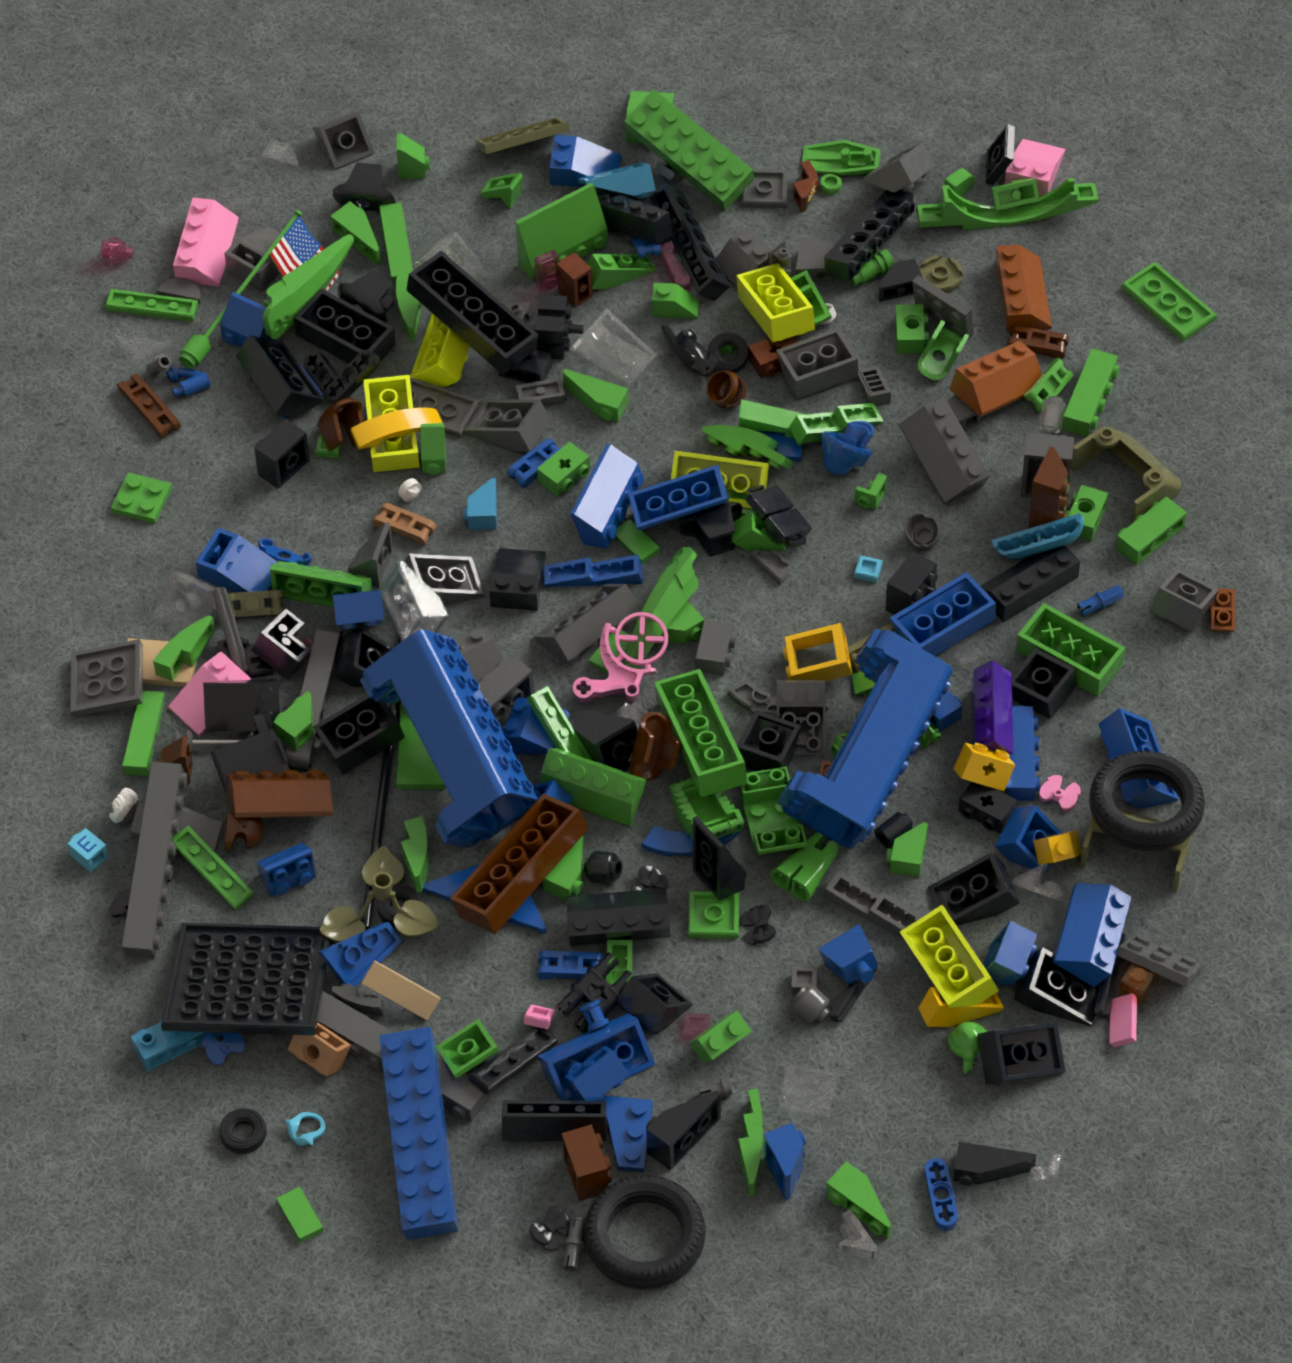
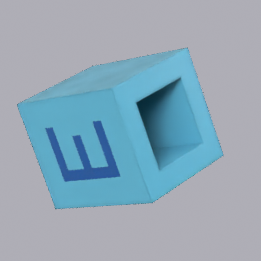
M86 828L80 833L75 834L67 843L70 856L90 873L109 857L106 844Z

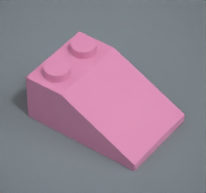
M1023 139L1014 152V160L1006 170L1005 184H1009V180L1035 178L1039 197L1049 193L1063 159L1065 149Z
M219 652L200 667L170 703L168 709L200 737L207 732L205 731L203 682L250 680L251 678L225 654Z

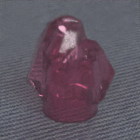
M111 237L108 241L102 240L101 258H106L111 264L133 257V248L126 246L125 241L122 239Z

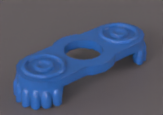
M261 538L259 540V549L276 561L294 562L299 565L309 566L312 560V555L308 554V552L300 556L290 550L273 546L272 539ZM279 554L288 555L290 558H282Z

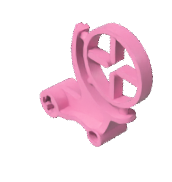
M646 612L628 615L620 622L617 628L612 627L610 623H606L601 634L600 653L609 676L606 680H590L586 677L576 679L573 683V696L575 700L584 704L589 703L593 698H602L612 694H625L626 700L630 702L637 701L643 677L657 673L656 668H651V664L658 661L667 649L668 632L664 623L657 616ZM640 618V636H644L645 618L656 622L663 631L664 636L645 637V641L649 643H664L660 652L650 659L643 660L644 643L642 641L639 642L638 660L624 653L619 644V641H638V636L620 635L625 624L633 619ZM609 633L615 634V644L620 654L617 657L613 655L610 649ZM624 659L631 664L645 666V669H634L622 664L621 661ZM581 687L587 688V694H581ZM629 691H635L634 694H630V693H628V692H629Z

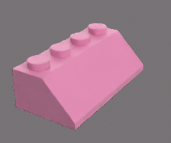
M192 198L173 264L175 278H186L199 285L220 287L226 266L224 253L232 245L239 220L238 216L215 200Z

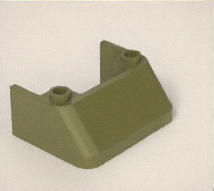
M1102 427L1073 446L1071 470L1073 472L1108 448L1143 479V485L1149 491L1133 502L1131 524L1137 516L1144 515L1149 511L1155 502H1160L1166 496L1172 500L1181 491L1180 479L1127 433L1110 427Z
M1117 808L1125 816L1139 822L1159 823L1167 821ZM1093 816L1082 847L1080 868L1085 869L1096 832L1104 833L1096 824ZM1193 834L1184 842L1179 843V845L1168 848L1171 851L1180 853L1172 889L1176 893L1190 850Z

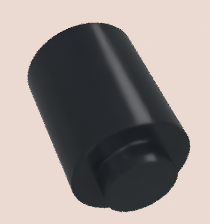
M896 812L874 830L875 837L887 849L892 848L896 838L913 829V822L906 813Z

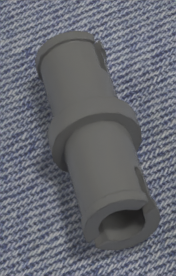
M571 1217L569 1221L568 1237L564 1240L563 1244L565 1254L562 1269L572 1272V1268H574V1272L579 1270L580 1254L585 1246L583 1236L586 1221L581 1217H576V1222L574 1217Z

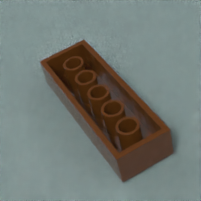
M543 794L451 896L450 900L459 917L496 934L589 829L580 809Z

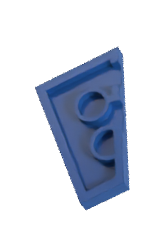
M382 922L318 951V953L341 984H350L355 987L363 980L373 961L382 962L402 942V939L389 922Z
M604 1095L602 1101H606L607 1123L618 1170L644 1173L647 1154L646 1126L652 1117L653 1100Z

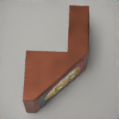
M810 160L801 162L802 180L793 183V198L801 212L806 211L818 187V175Z

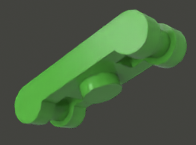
M1058 357L1049 364L1048 369L1023 396L1028 401L1031 400L1035 405L1034 409L1040 413L1049 406L1074 374L1069 369H1065L1062 360ZM1039 392L1044 396L1042 399L1037 395Z

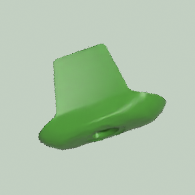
M943 320L940 321L918 361L920 372L932 380L943 379L948 374L969 335L965 334L961 338L954 331L944 328L945 322ZM933 352H941L945 360L942 362L936 361L933 358Z

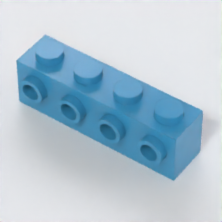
M160 1020L159 1023L147 1029L139 1030L135 1035L131 1036L136 1054L148 1072L202 1045V1038L206 1033H210L216 1038L221 1035V1032L162 1031V1020Z

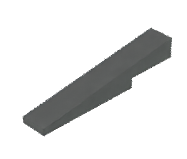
M837 871L823 894V898L902 937L900 931L923 917L883 892L880 896L840 871Z

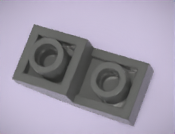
M350 984L332 986L334 998L356 1011L374 1016H384L385 1007L382 998H378L375 995H364V997H361L358 987Z

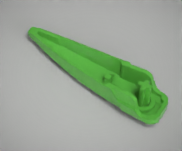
M351 234L340 238L267 289L266 293L271 301L267 299L263 301V306L267 308L263 313L262 319L265 332L270 338L278 339L295 324L294 317L321 288L324 290L327 288L354 243V237Z
M690 547L681 548L673 556L658 577L656 584L640 611L657 616L666 628L698 588V579L692 566L697 554ZM637 618L630 635L638 636V641L628 642L624 653L638 660L639 642L642 641L644 643V660L655 644L646 642L645 637L661 636L663 631L656 622L645 618L644 636H640V618ZM624 659L622 660V664L634 669L639 667Z

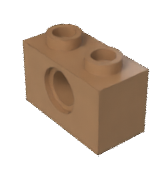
M317 1023L315 1036L293 1035L288 1051L293 1053L297 1059L315 1068L319 1074L328 1077L341 1070L351 1044L320 1023Z

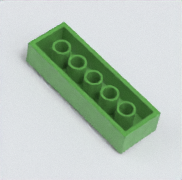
M655 89L624 120L626 130L724 210H727L755 179L751 167Z
M697 669L654 682L657 704L661 713L669 718L672 733L681 741L679 752L700 797L748 784L745 762L701 670Z

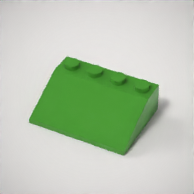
M592 182L516 221L518 265L532 281L545 278L549 273L557 270V263L564 257L576 253L580 258H583L586 254L595 249H601L608 243L607 226Z

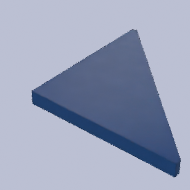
M480 864L425 883L423 892L441 896L442 899L451 902V896ZM530 895L508 919V922L536 929L542 934L547 933L544 922Z

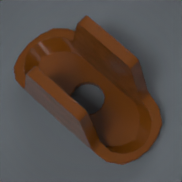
M352 398L342 399L327 408L319 417L316 427L320 429L328 451L335 450L343 442L339 423L344 424L352 446L357 447L350 430L352 427L364 422L362 403Z
M658 712L646 713L640 722L634 741L629 771L630 774L644 778L646 781L656 779L663 770L675 769L681 741L672 733L670 720L665 715Z

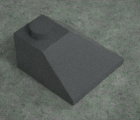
M385 523L357 551L355 559L350 560L348 572L351 574L370 577L372 586L380 588L393 553L390 523Z

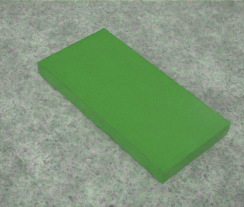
M1153 262L1121 285V288L1183 342L1217 319L1216 313L1156 262Z
M401 703L400 726L405 738L399 741L397 789H446Z

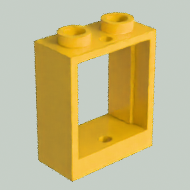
M841 623L785 637L786 646L783 647V654L785 660L789 661V666H786L788 680H825L826 682L852 675L847 639ZM834 642L836 660L798 669L795 651Z

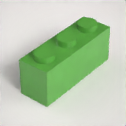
M1166 496L1160 502H1155L1144 515L1137 516L1129 527L1119 531L1116 537V549L1134 564L1138 565L1185 526L1187 512Z

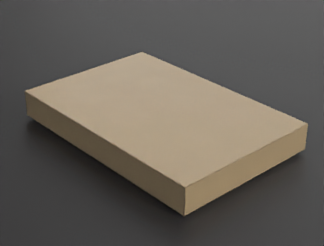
M128 638L127 641H132V640H137V639ZM140 639L143 644V684L185 687L194 676L197 661L193 666L184 663L173 681L157 676L153 660L169 641Z

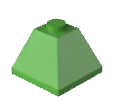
M479 1018L436 1046L455 1078L475 1069L500 1053L499 1048Z

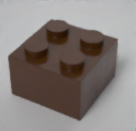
M592 1124L562 1133L563 1158L578 1200L583 1201L598 1196L608 1187V1183L612 1182L609 1171L611 1170V1164L608 1156H603L601 1149L603 1148V1142L600 1134H595Z

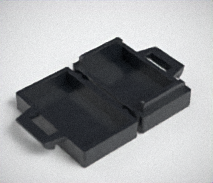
M759 485L748 489L749 495L745 500L759 518L764 520V528L777 544L788 541L794 548L806 544V537L804 538L803 536L808 535L812 527L797 508L792 509L794 505L778 485L764 489V485Z

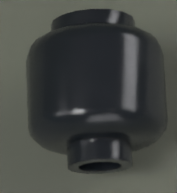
M594 851L584 862V872L587 873L591 882L612 884L622 874V861L613 852Z

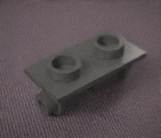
M782 240L768 251L769 265L778 263L786 274L792 278L793 276L789 269L791 268V253L785 246V240Z

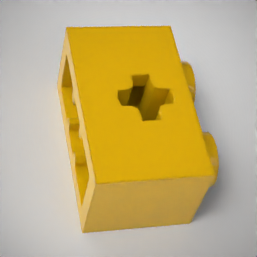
M965 743L953 769L962 779L1004 791L1015 768V764L1009 758L1010 755L1005 751L996 749L994 752L988 750L986 746L980 743H975L974 745Z

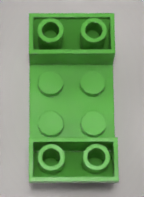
M787 766L746 773L748 784L741 785L740 791L754 851L760 855L806 847L807 840L803 825L784 813L781 806L776 803L790 780Z

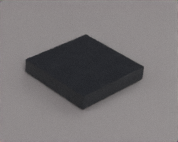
M1006 125L987 149L986 184L994 185L1014 160L1015 126Z

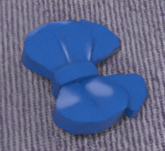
M206 1033L202 1038V1047H205L208 1060L214 1065H221L224 1063L226 1055L230 1052L238 1054L243 1052L245 1043L239 1033H221L223 1040L220 1042L212 1034Z

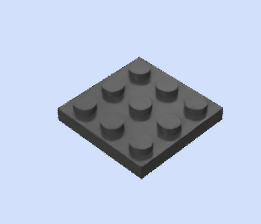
M140 639L71 652L70 712L73 717L143 704V644Z

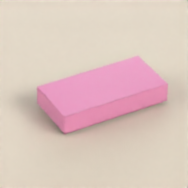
M1131 993L1112 999L1109 1044L1113 1047H1118L1136 1042L1137 997Z

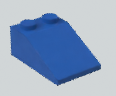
M555 135L549 167L550 185L583 187L585 184L578 183V178L620 168L621 154L577 136Z

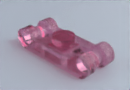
M669 242L664 243L661 246V261L671 283L679 285L691 294L690 277L685 275L682 263L677 262L674 256V245Z

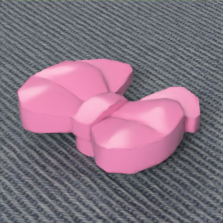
M1053 775L1048 777L1047 781L1040 788V800L1042 802L1053 800L1059 804L1063 812L1071 811L1076 806L1078 796L1081 795L1080 786L1077 783H1072L1063 790L1060 789L1062 776Z

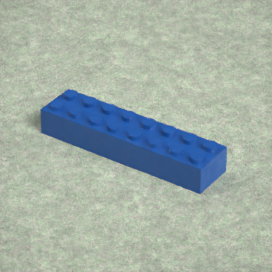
M431 1027L379 1035L402 1230L407 1240L457 1232L459 1227L435 1036Z

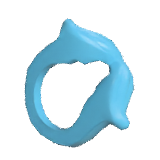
M303 1112L291 1120H285L289 1137L299 1146L308 1144L313 1146V1141L325 1134V1122L318 1114ZM313 1118L320 1123V1128L317 1131L302 1134L300 1137L296 1136L302 1119Z

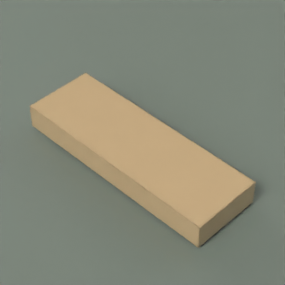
M375 960L361 981L363 985L427 1021L440 1000V997Z

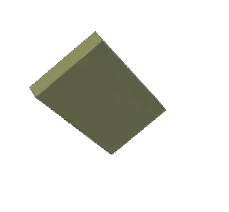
M555 117L480 138L475 143L477 149L489 154L570 131V128L566 121Z

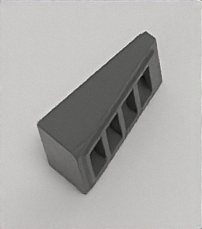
M879 366L858 369V380L866 402L874 403L875 406L891 403V392ZM875 373L873 375L864 376L866 374Z

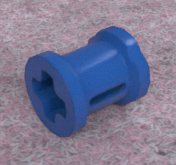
M599 999L588 1002L578 1008L586 1018L589 1025L587 1027L588 1031L595 1030L609 1023L608 1018L604 1017L599 1006Z

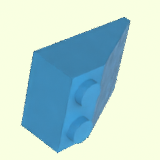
M641 162L578 178V183L587 185L592 182L594 187L633 195V198L637 197L638 199L648 197L651 191L656 190L650 164Z

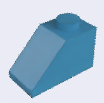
M491 478L468 497L467 507H463V521H468V530L497 529L496 478Z

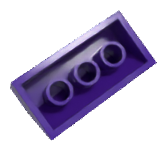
M992 660L974 669L971 686L972 745L980 743L986 746L988 750L995 752L996 749H999L1011 755L1014 753L1012 676L1010 671Z

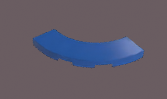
M654 826L642 842V848L665 856L688 855V857L693 856V839H691V834H686V832L669 831ZM741 831L718 838V840L725 845Z

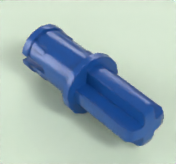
M1119 585L1101 593L1096 592L1095 596L1078 602L1077 609L1087 606L1086 609L1079 611L1082 617H1085L1099 609L1104 610L1107 605L1122 599L1124 592Z

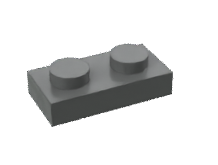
M561 377L516 385L517 397L520 400H540L543 405L565 401Z

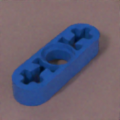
M933 1158L926 1163L924 1176L934 1223L939 1229L948 1231L957 1225L958 1211L948 1165L940 1158ZM934 1167H937L940 1171V1181L937 1182L935 1173L932 1172ZM942 1189L949 1196L946 1199L940 1200L934 1196V1192ZM942 1207H946L947 1215L950 1217L948 1222L942 1218Z

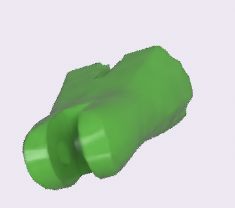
M819 832L815 833L807 839L806 847L798 848L793 854L783 860L771 871L770 877L777 886L804 902L809 901L818 888L824 874L836 858L840 845L832 840L820 851L819 849L825 841V835Z

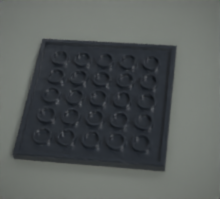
M182 923L161 1022L162 1031L315 1036L327 964L318 951L329 947L331 940L320 933L321 927Z

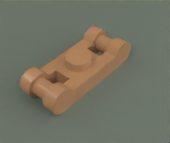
M384 503L380 508V514L375 515L372 520V524L378 528H381L385 523H390L391 531L410 538L422 546L427 543L428 535L432 534L437 527L433 521L390 503Z

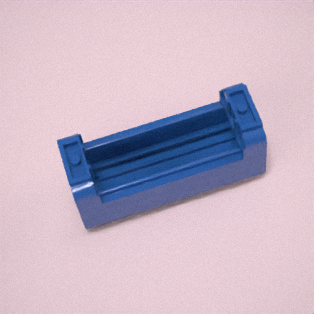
M877 628L864 642L854 660L859 665L858 667L861 672L865 674L864 676L875 682V685L827 774L824 777L818 773L815 775L810 772L796 771L776 802L781 806L782 811L790 817L848 849L854 848L859 841L863 843L866 837L872 833L876 825V818L882 814L887 805L885 801L895 790L898 784V777L904 773L909 764L907 760L917 749L920 743L918 741L930 725L929 719L932 714L936 713L941 704L939 700L946 694L952 683L948 681L953 673L950 665L889 630L880 631Z
M419 630L363 671V678L360 681L369 698L375 699L376 702H387L388 705H395L399 701L402 702L453 800L451 804L440 811L441 814L437 818L438 822L435 824L444 843L470 848L473 845H477L480 840H488L525 814L535 804L538 798L534 788L523 772L521 763L513 753L510 742L504 736L500 723L495 719L489 702L484 698L479 683L469 669V664L463 658L457 642L452 637L428 630Z

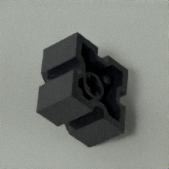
M539 296L538 316L535 326V332L538 334L536 350H542L551 354V359L564 360L565 351L569 352L570 338H567L569 334L584 333V325L572 324V320H568L571 319V306H567V296Z

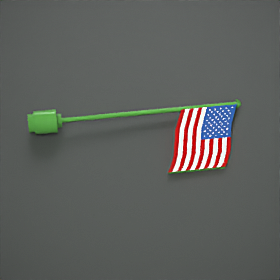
M295 210L293 212L294 216L237 290V294L240 295L268 257L271 258L281 276L284 277L324 250L311 235L301 219V211ZM339 270L336 273L335 277L332 279V281L329 283L325 291H328V289L340 275ZM226 306L204 335H192L182 348L179 360L184 366L193 369L201 363L210 351L211 346L208 337L223 318Z

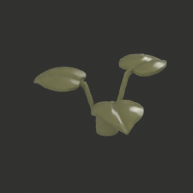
M384 845L369 857L362 869L363 881L372 887V891L369 892L368 899L361 913L357 916L356 911L350 907H336L325 916L320 933L329 940L341 942L365 931V925L360 920L364 918L374 897L381 901L389 897L391 898L396 911L399 912L394 917V926L402 935L408 937L421 936L435 931L438 923L431 909L420 901L408 900L403 904L402 908L399 906L395 892L392 891V886L401 882L404 877V869L400 861Z

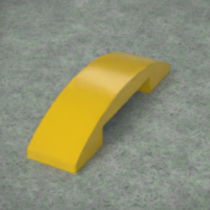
M410 408L371 418L352 427L350 431L358 449H364L380 445L383 439L420 431V424L442 423L437 409Z

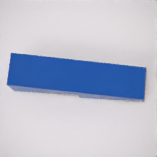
M638 555L593 563L589 557L544 566L545 587L643 584L642 563Z

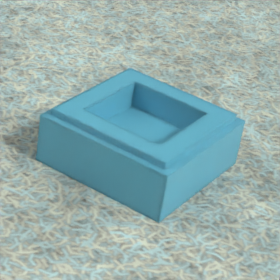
M860 555L854 572V578L877 583L883 560Z

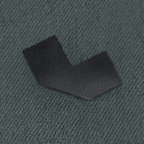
M240 637L249 666L248 676L252 679L273 675L272 667L251 651L254 645ZM226 640L217 641L219 652L225 654L232 661Z

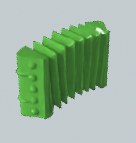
M692 778L668 785L677 817H679V823H682L683 829H686V834H691V839H693V817L695 816L717 838L743 830L742 828L745 824L739 809L734 808V804L730 805V800L727 799V796H724V791L700 797Z

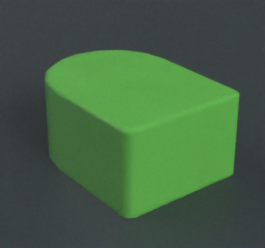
M961 168L947 177L944 185H949L956 194L962 196L972 188L975 177L964 168Z

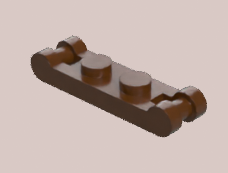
M138 373L130 376L128 381H121L117 384L119 392L130 401L155 430L160 439L167 436L169 431H176L181 428L176 416ZM166 420L167 423L163 425L160 423L161 421Z

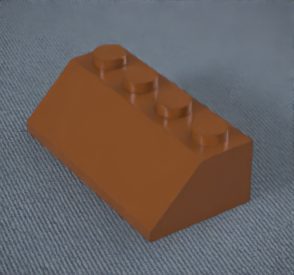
M1019 244L996 246L995 265L1006 332H1010L1011 327L1015 325L1041 330L1052 329L1040 257Z
M1017 341L957 368L949 390L982 417L1023 398L1025 392L1042 376L1036 354L1021 341Z

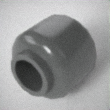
M804 986L791 1001L794 1004L793 1012L808 1024H812L816 1020L821 1023L830 1012L827 1009L830 1002L829 998L814 986L808 988Z

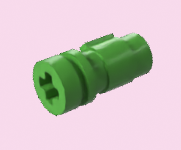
M884 249L874 254L871 260L861 268L860 272L851 279V284L855 287L875 278L877 275L882 276L886 274L894 263L889 251Z

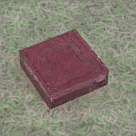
M685 1013L683 1039H693L709 1028L710 1014Z

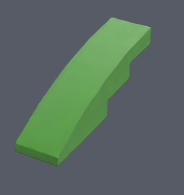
M758 1088L748 1090L750 1113L743 1114L745 1138L738 1139V1151L749 1196L755 1194L763 1149L762 1109Z

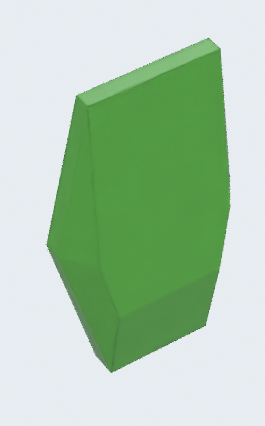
M839 140L804 146L802 162L810 160L817 174H835L837 176L864 175L871 173L879 166L881 151L880 149L848 140Z

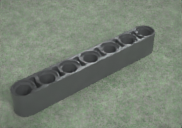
M317 628L300 694L301 697L307 691L311 693L313 726L323 721L337 665L340 637L343 636L342 630ZM314 728V736L299 750L296 751L289 745L287 746L286 757L288 759V767L311 770L312 765L310 764L313 763L317 747L315 744L318 743Z

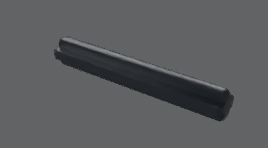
M1124 933L1121 935L1119 946L1125 942L1126 936ZM1116 955L1111 975L1100 982L1094 1014L1099 1016V1018L1109 1016L1121 957Z

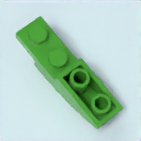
M731 425L704 426L701 430L708 435L707 440L717 446L720 442L727 445L725 450L735 456L738 453L746 456L749 452L761 459L763 455L769 459L767 463L777 469L783 466L789 470L793 463L787 457L774 451L778 445L777 441L760 432Z

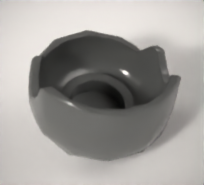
M917 512L910 515L906 520L904 528L905 537L914 548L930 549L939 541L941 528L934 517L925 515L923 512Z

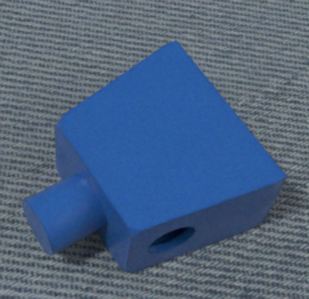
M859 924L818 948L825 966L847 984H851L858 979L864 983L873 979V970L878 967V963Z

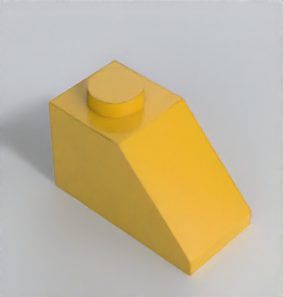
M1077 830L1033 840L1039 865L1055 863L1082 854Z

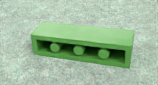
M1091 349L1064 413L1062 430L1086 437L1090 435L1092 429L1096 430L1099 422L1097 415L1099 412L1103 413L1106 400L1104 398L1106 395L1110 396L1113 388L1112 379H1117L1120 366L1117 365V355Z

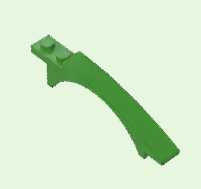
M1067 178L1057 188L1039 197L1040 201L996 211L994 206L966 200L956 194L949 185H943L941 187L939 204L917 205L916 214L919 228L962 225V230L1041 220L1098 203L1099 199L1095 183L1074 184V178Z

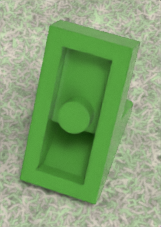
M520 172L490 178L480 194L484 199L500 197L505 205L511 209L521 195L523 175Z
M1035 178L1009 180V184L991 188L996 211L1040 201Z

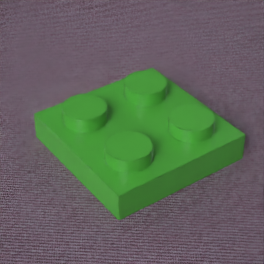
M128 473L114 500L111 511L114 514L155 524L172 490V484Z

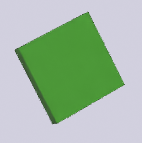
M689 891L688 938L739 939V892L719 901L712 892Z

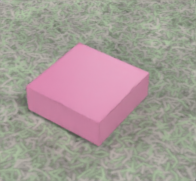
M530 1005L524 1016L523 1024L548 1029L554 1019L555 1010Z

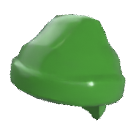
M974 1022L961 1023L948 1036L950 1050L963 1059L964 1074L972 1070L973 1060L980 1053L977 1034L987 1032L981 1025Z

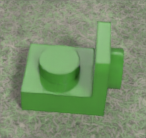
M878 473L875 480L870 481L867 489L856 486L854 502L863 508L876 510L887 490V476Z

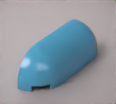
M1079 513L994 539L992 544L998 553L1006 558H1026L1074 542L1083 530L1084 519L1082 514Z

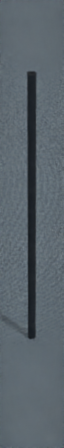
M403 620L400 623L398 644L409 636V621ZM400 701L389 707L397 720ZM394 745L383 752L370 856L381 848ZM367 884L363 907L368 899L369 892L372 891V887ZM374 898L364 918L361 919V922L365 925V930L371 928Z

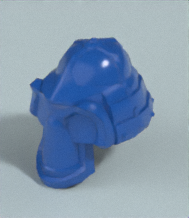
M853 421L847 424L845 434L824 431L821 434L822 452L824 455L823 464L832 476H844L852 468L857 466L863 467L872 455V450L866 446L873 438L874 426L866 421Z

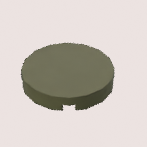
M936 255L927 258L920 265L919 269L923 278L945 293L953 292L962 282L963 269L953 258L948 257L947 259Z

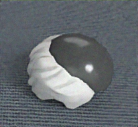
M125 787L116 796L117 798L113 800L112 807L114 812L109 814L110 819L119 825H125L133 821L137 805L139 804L138 795L133 790Z

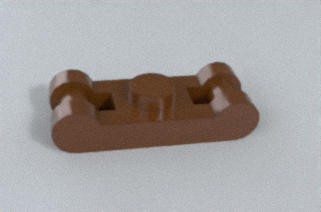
M1015 325L1011 327V338L1008 339L1007 346L1021 341L1033 352L1063 359L1066 354L1065 347L1068 345L1069 337L1064 333Z

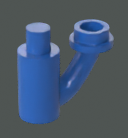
M173 365L166 371L170 382L179 381L178 377H188V379L179 382L178 387L172 389L175 398L181 395L187 397L211 386L205 372L201 373L187 368H174Z

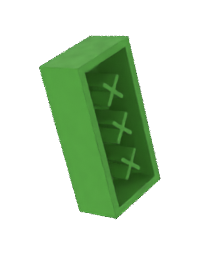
M1045 603L1040 606L1017 635L1016 652L1028 657L1037 648L1076 669L1077 686L1097 697L1124 663V646Z

